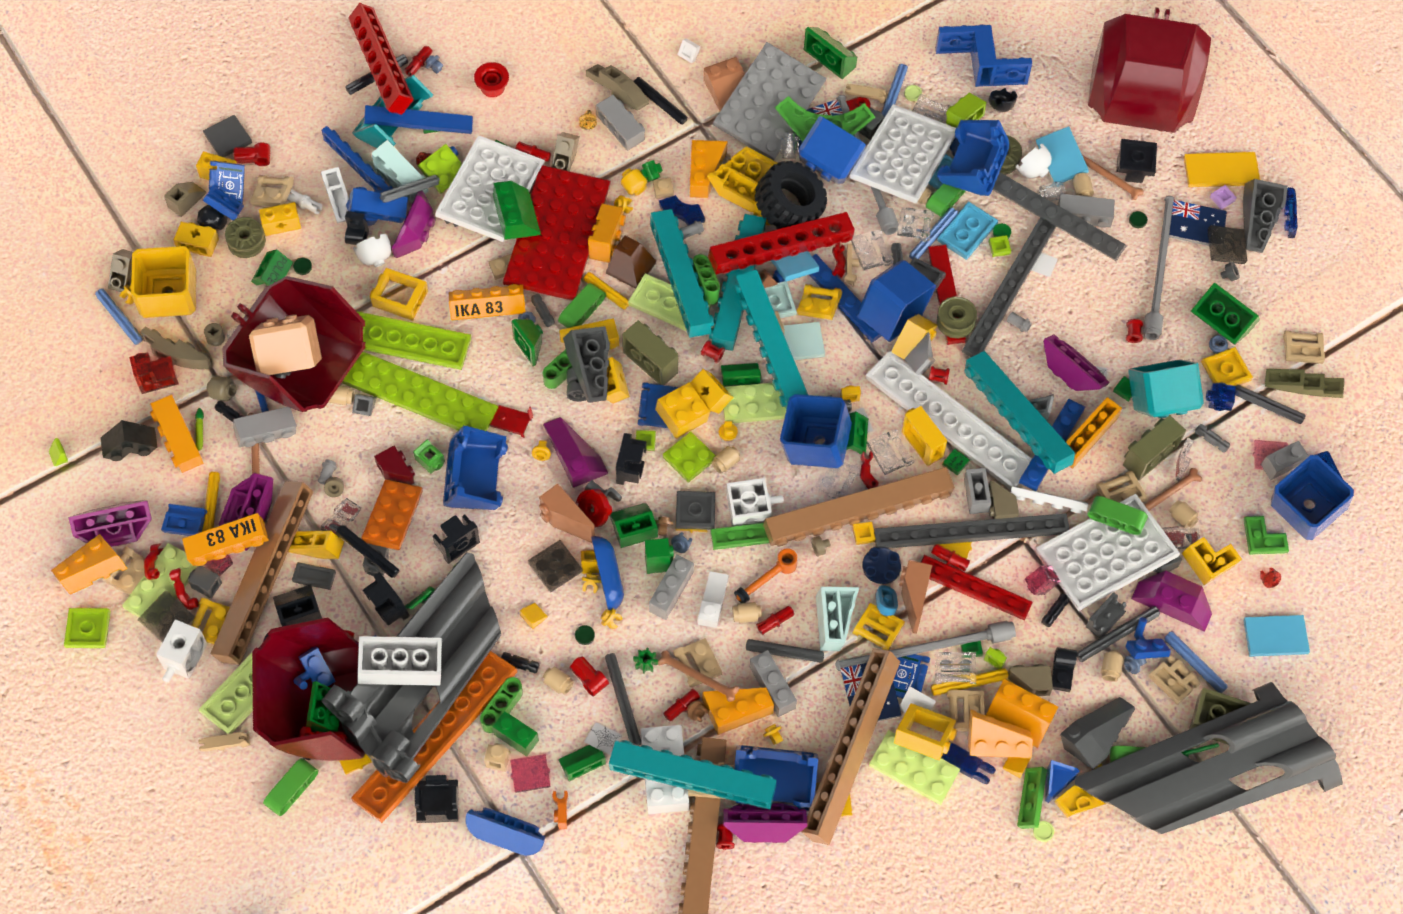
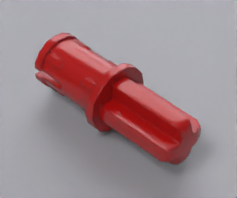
M424 46L416 56L412 57L413 60L404 69V72L407 75L410 73L409 76L414 75L420 67L425 65L424 62L432 54V49L429 46Z
M519 141L515 148L546 162H549L551 157L550 152L538 149L536 145L531 146Z
M938 544L934 545L931 551L933 555L947 561L946 564L954 565L964 572L970 563V560L956 554L954 550L951 552Z
M787 606L775 614L771 613L770 617L757 623L756 627L761 635H764L776 626L780 627L781 623L793 617L795 613L790 606Z
M692 688L681 699L677 698L676 703L663 713L668 721H672L682 712H687L688 706L692 702L699 700L700 695Z

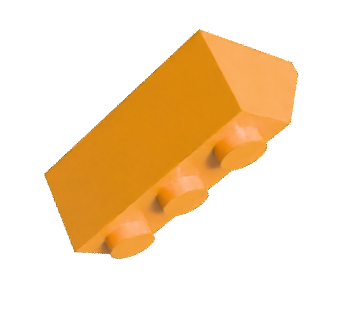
M1003 679L985 716H991L1004 723L1007 722L1029 730L1033 738L1032 746L1038 748L1058 710V706Z

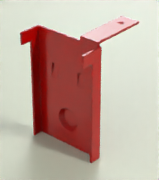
M499 405L490 423V427L519 434L525 438L524 432L529 421L533 418L531 406L527 411L528 413Z

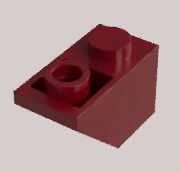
M395 445L374 456L376 465L386 480L410 485L414 484V470L411 465H406L404 462L406 458L401 450L398 451Z

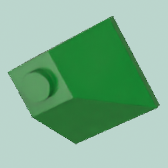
M514 319L511 321L513 339L534 367L537 364L543 331L531 319Z

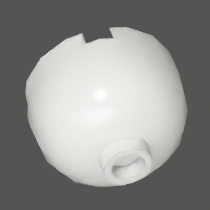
M1040 144L1041 148L1039 150L1035 147L1021 160L1023 163L1021 166L1016 165L1015 168L1024 177L1036 178L1040 176L1043 178L1049 172L1048 167L1051 165L1052 158L1044 144Z
M381 234L379 239H375L373 236L356 245L357 248L353 247L357 258L368 266L380 267L384 265V260L390 256L392 248L387 234Z

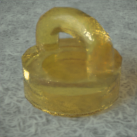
M587 110L585 114L579 117V126L582 129L590 130L597 125L596 116L592 114L591 110Z

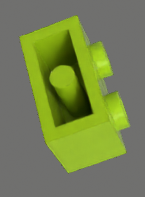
M969 92L966 96L961 97L955 105L948 108L946 124L957 128L960 120L981 119L985 115L986 102Z

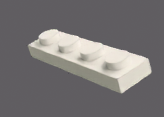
M1012 486L1010 490L1016 496V499L1022 501L1025 498L1033 499L1032 503L1044 505V502L1052 504L1051 507L1063 509V506L1071 508V512L1080 514L1082 511H1087L1088 503L1022 487Z

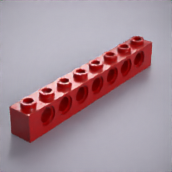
M359 2L348 17L351 27L369 65L371 74L375 79L386 109L391 113L395 112L402 115L414 99L374 8Z
M844 212L711 246L708 258L716 275L726 274L732 270L745 269L756 264L761 265L767 261L780 260L786 256H796L801 252H811L817 248L830 247L840 242L846 243L852 240L855 228L848 213Z

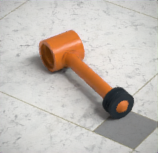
M789 548L781 550L778 554L777 565L747 588L743 589L740 587L739 590L735 591L736 599L740 603H746L750 600V594L780 571L784 574L793 573L797 568L796 552ZM790 559L792 560V562L787 564L784 563L783 560Z

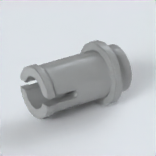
M694 221V224L680 228V230H682L683 237L686 239L695 234L700 235L704 228L701 221Z
M1011 312L1007 318V322L1019 328L1021 332H1028L1032 325L1028 318L1024 319L1014 312Z
M329 459L322 463L323 468L318 482L323 485L328 478L332 477L333 472L337 469L336 462Z

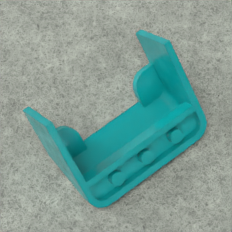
M412 75L405 78L414 99L407 109L420 110L423 106L422 102L433 97V94ZM381 96L373 105L386 107ZM363 117L352 134L357 139L375 148H378L386 140L395 146L396 143L393 141L392 135L398 127L364 124Z

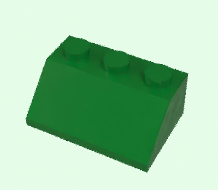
M807 27L805 29L803 50L842 80L856 68L858 57L853 51H849L841 42L833 39L826 31L821 30L819 27Z
M513 181L494 183L493 200L504 240L540 235L541 232L529 190Z
M1215 282L1191 310L1194 315L1234 345L1247 336L1260 321L1259 315Z

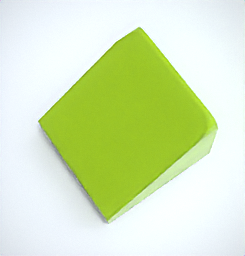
M55 438L49 449V454L53 465L59 466L68 462V458L60 440Z

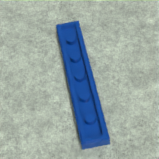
M365 105L364 124L472 134L473 116L409 109H406L400 115L395 112H389L386 107Z

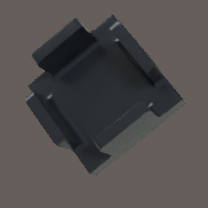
M1121 139L1116 172L1126 173V182L1143 183L1145 176L1154 177L1156 173L1157 143Z
M624 433L616 463V484L624 485L625 481L638 484L642 477L645 462L642 461V456L647 451V442L632 439V434Z
M465 514L462 516L463 523L455 515L440 525L442 531L447 536L443 541H441L437 534L433 535L434 544L441 551L448 564L480 543L477 525L474 521L471 522Z
M380 572L373 576L375 581L364 588L363 592L368 600H371L375 605L376 612L388 626L399 618H402L403 621L409 618L410 615L402 600Z
M427 775L426 781L418 782L417 786H415L417 823L458 822V780H447L446 775Z

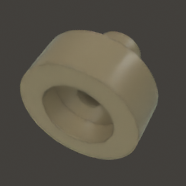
M330 477L325 481L324 491L329 497H339L343 493L344 483L340 478Z
M820 536L811 538L812 548L816 556L826 554L825 548L831 546L829 539L822 541Z

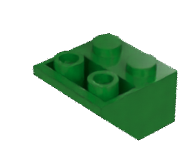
M647 503L621 509L609 515L620 548L658 538V527Z
M314 681L312 685L306 727H309L311 732H337L339 727L338 718L321 701L331 688L317 681Z

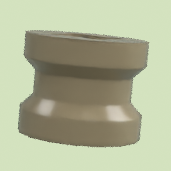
M211 323L205 327L204 335L209 345L219 346L225 341L223 329L219 324Z

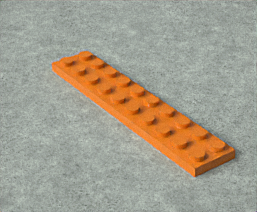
M490 651L413 759L418 765L420 764V767L411 779L404 783L392 779L390 776L384 777L376 770L351 797L352 801L382 823L480 715L508 678L515 676L518 672L517 669ZM436 705L413 729V733L416 732V730L420 727V725L424 722V720L428 717V715L432 712Z

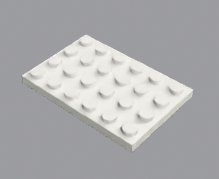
M893 104L851 171L850 178L917 204L955 139L956 128Z
M478 135L436 210L435 216L504 242L493 200V185L497 182L513 181L527 188L530 193L545 160Z
M1136 494L1119 503L1144 511L1148 515L1140 535L1130 534L1090 518L1036 547V552L1078 611L1179 557L1177 548Z

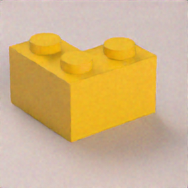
M920 314L908 319L891 352L905 359L928 332L931 341L935 338L937 334L935 329L938 325Z
M1205 537L1196 541L1181 553L1203 585L1230 570L1242 560L1232 544L1215 553Z

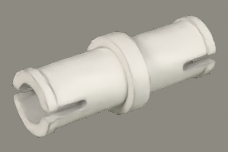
M291 189L290 193L292 195L289 194L287 200L295 202L302 209L306 208L315 214L320 213L323 207L321 203L310 199V196L306 194L302 195Z

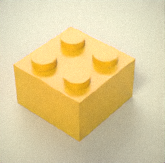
M689 382L659 398L655 408L676 439L706 423L710 414V410Z

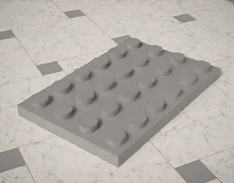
M766 42L712 125L774 161L793 132L776 111L775 107L789 96L796 104L807 110L827 78Z

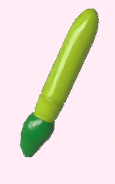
M198 408L195 414V443L200 451L203 447L204 413L201 408Z

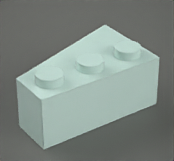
M388 140L371 153L375 173L381 175L385 182L393 188L426 178ZM429 189L423 190L424 194L429 191ZM417 192L404 197H408V201L413 203Z
M820 587L816 594L820 651H840L845 644L859 587Z

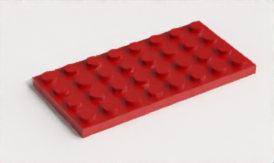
M542 165L530 196L541 234L516 239L503 279V285H523L524 290L573 301L577 296L589 257L588 238L593 236L594 231H592V228L597 223L596 218L601 205L605 204L611 181Z

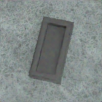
M297 562L292 582L303 585L311 584L313 587L331 590L336 570Z

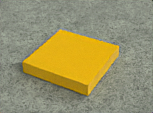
M1236 347L1203 358L1201 361L1218 393L1236 385L1249 382L1253 378Z

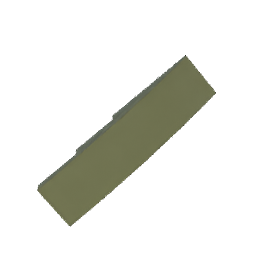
M1266 369L1265 387L1302 395L1332 398L1344 397V378H1325V374L1305 373V369Z

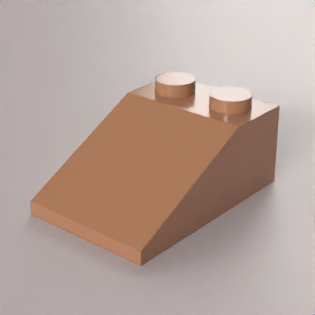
M737 57L704 68V82L719 111L722 110L745 75Z
M556 484L539 497L540 516L544 522H549L554 528L592 543L591 536H595L594 524L559 484Z
M909 560L907 567L903 566L899 586H903L901 595L912 632L917 634L932 565Z

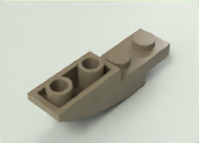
M597 64L586 70V77L610 89L611 95H614L617 100L620 99L622 103L638 111L649 104L648 98L641 89L616 67L610 65L605 68Z
M146 326L141 330L144 341L151 345L154 356L184 368L200 370L212 368L210 356L204 351L199 352L191 343H185L179 339L175 344L171 339L163 338L157 330H150Z

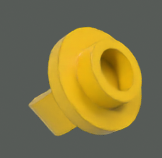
M620 195L615 199L614 206L622 207L624 213L629 214L633 210V207L627 206L632 202L630 198Z
M125 285L123 287L124 290L119 296L125 299L128 295L125 303L131 305L134 303L131 295V285Z
M724 421V424L719 428L720 438L725 441H732L737 437V427L732 424V421Z
M539 440V444L532 449V456L535 459L545 461L550 458L551 451L546 447L547 441Z
M587 573L586 577H582L583 581H587L583 584V591H586L587 585L590 584L594 587L593 593H596L598 591L597 583H601L598 575Z
M614 608L611 610L606 609L600 617L602 619L601 624L603 626L607 625L610 629H616L618 626L613 623V619L615 618L617 621H620L622 616L615 614L616 610Z
M773 724L765 729L766 733L763 736L764 738L769 736L773 745L783 741L782 736L778 732L782 728L781 725L777 727L776 724Z

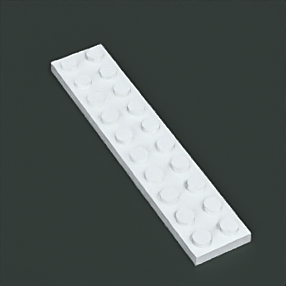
M889 351L866 374L865 379L907 411L911 408L916 409L922 406L947 439V442L978 466L986 468L987 473L1011 490L1012 486L1018 487L1020 485L1019 480L1032 458L922 374L917 375L897 355Z

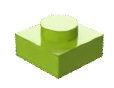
M1007 235L989 238L988 242L992 257L1011 254Z
M636 430V439L647 442V451H655L656 431Z
M992 647L987 650L984 661L997 669H1002L1007 659L1002 651Z

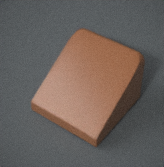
M766 269L759 273L764 288L778 284Z

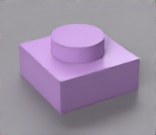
M1226 185L1210 195V198L1221 210L1235 202L1237 198Z

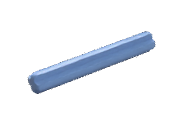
M899 64L881 112L883 116H886L891 106L896 103L907 72V65Z
M953 207L949 208L910 252V259L913 260L914 257L919 259L926 252L928 247L933 244L957 216V210Z
M102 288L96 291V297L135 345L143 341L142 336L107 292Z
M1171 631L1165 636V641L1217 692L1223 693L1227 689L1228 685L1174 632Z

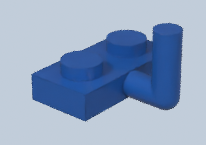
M1141 617L1134 633L1136 640L1127 641L1126 649L1134 659L1169 657L1171 650L1163 639L1144 638L1143 632L1147 619Z
M316 646L298 656L305 669L304 673L294 678V684L302 690L306 689L308 684L305 681L309 678L312 684L314 681H317L327 687L336 682Z

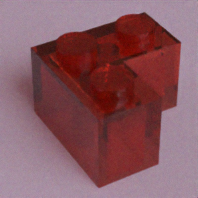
M148 352L138 353L135 356L129 357L133 375L141 394L179 384L171 356L161 357L155 361L151 360Z

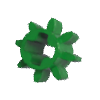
M652 160L642 164L643 169L641 173L647 178L648 182L661 177L659 173L663 170L660 163L655 164V161Z
M648 647L643 651L639 649L638 656L633 657V661L637 662L635 669L640 668L643 674L649 670L654 672L653 665H658V660L654 659L656 652L651 653Z

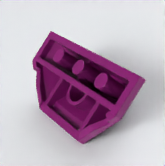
M423 190L417 192L392 246L395 258L421 249L423 243L428 240L430 228L434 227L436 218Z
M1053 334L1044 339L1043 343L1048 368L1052 370L1055 376L1060 377L1066 382L1069 388L1075 391L1099 390L1110 383L1098 368L1068 343L1060 340L1058 336Z
M253 473L249 478L233 487L218 525L221 526L256 513L261 516L265 523L272 504L273 478Z
M148 500L111 505L68 517L73 537L87 544L100 534L111 547L137 542L152 520Z
M1166 570L1139 581L1131 598L1150 608L1156 606L1161 613L1204 632L1212 616L1203 587Z
M772 803L771 809L749 804H738L723 810L724 826L743 842L786 843L807 827V811L785 803Z

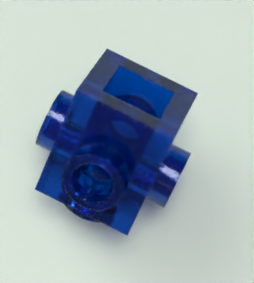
M1221 382L1213 383L1211 389L1206 392V401H1209L1208 408L1216 411H1231L1235 403L1236 386L1226 385Z

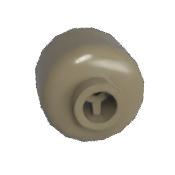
M214 376L207 383L208 394L214 400L229 401L236 394V385L230 377Z

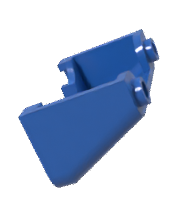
M960 120L958 127L955 129V137L960 144L950 168L947 165H943L938 170V179L943 184L981 196H989L1008 153L1009 139L999 120Z
M463 425L451 438L448 448L443 506L461 509L496 510L502 505L503 496H501L500 491H496L499 459L502 455L506 454L508 449L506 436Z
M737 745L734 770L741 771L745 769L753 772L755 775L761 776L766 774L772 776L773 779L777 780L773 801L793 803L798 809H805L807 811L815 797L819 758L818 754L811 752Z

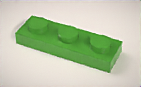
M764 523L711 529L713 550L768 544L769 539L763 526Z
M1044 767L1026 768L1017 823V826L1021 829L1039 828L1047 769Z

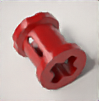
M1138 319L1128 320L1126 322L1128 328L1126 341L1130 343L1141 342L1143 340L1141 335L1143 321Z
M707 340L701 350V355H706L714 359L715 363H719L724 355L725 348H719Z
M931 366L929 381L943 382L944 385H947L950 369L944 370Z
M724 824L718 825L717 831H719L716 847L723 850L735 848L733 833Z

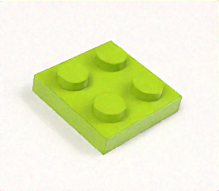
M444 144L421 162L418 167L426 177L437 175L440 181L434 187L442 194L450 187L462 163L449 146Z
M691 431L663 453V458L688 483L710 466L716 456Z
M69 608L64 640L65 648H106L110 609Z

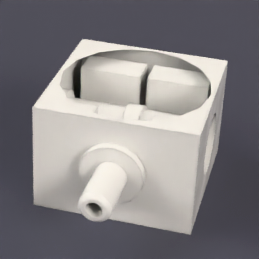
M765 478L727 483L726 496L732 527L764 523L765 519L770 518L772 515L771 504L784 502L782 495L770 497Z
M174 620L156 654L166 670L162 678L163 681L170 682L174 673L190 679L208 645L201 629Z

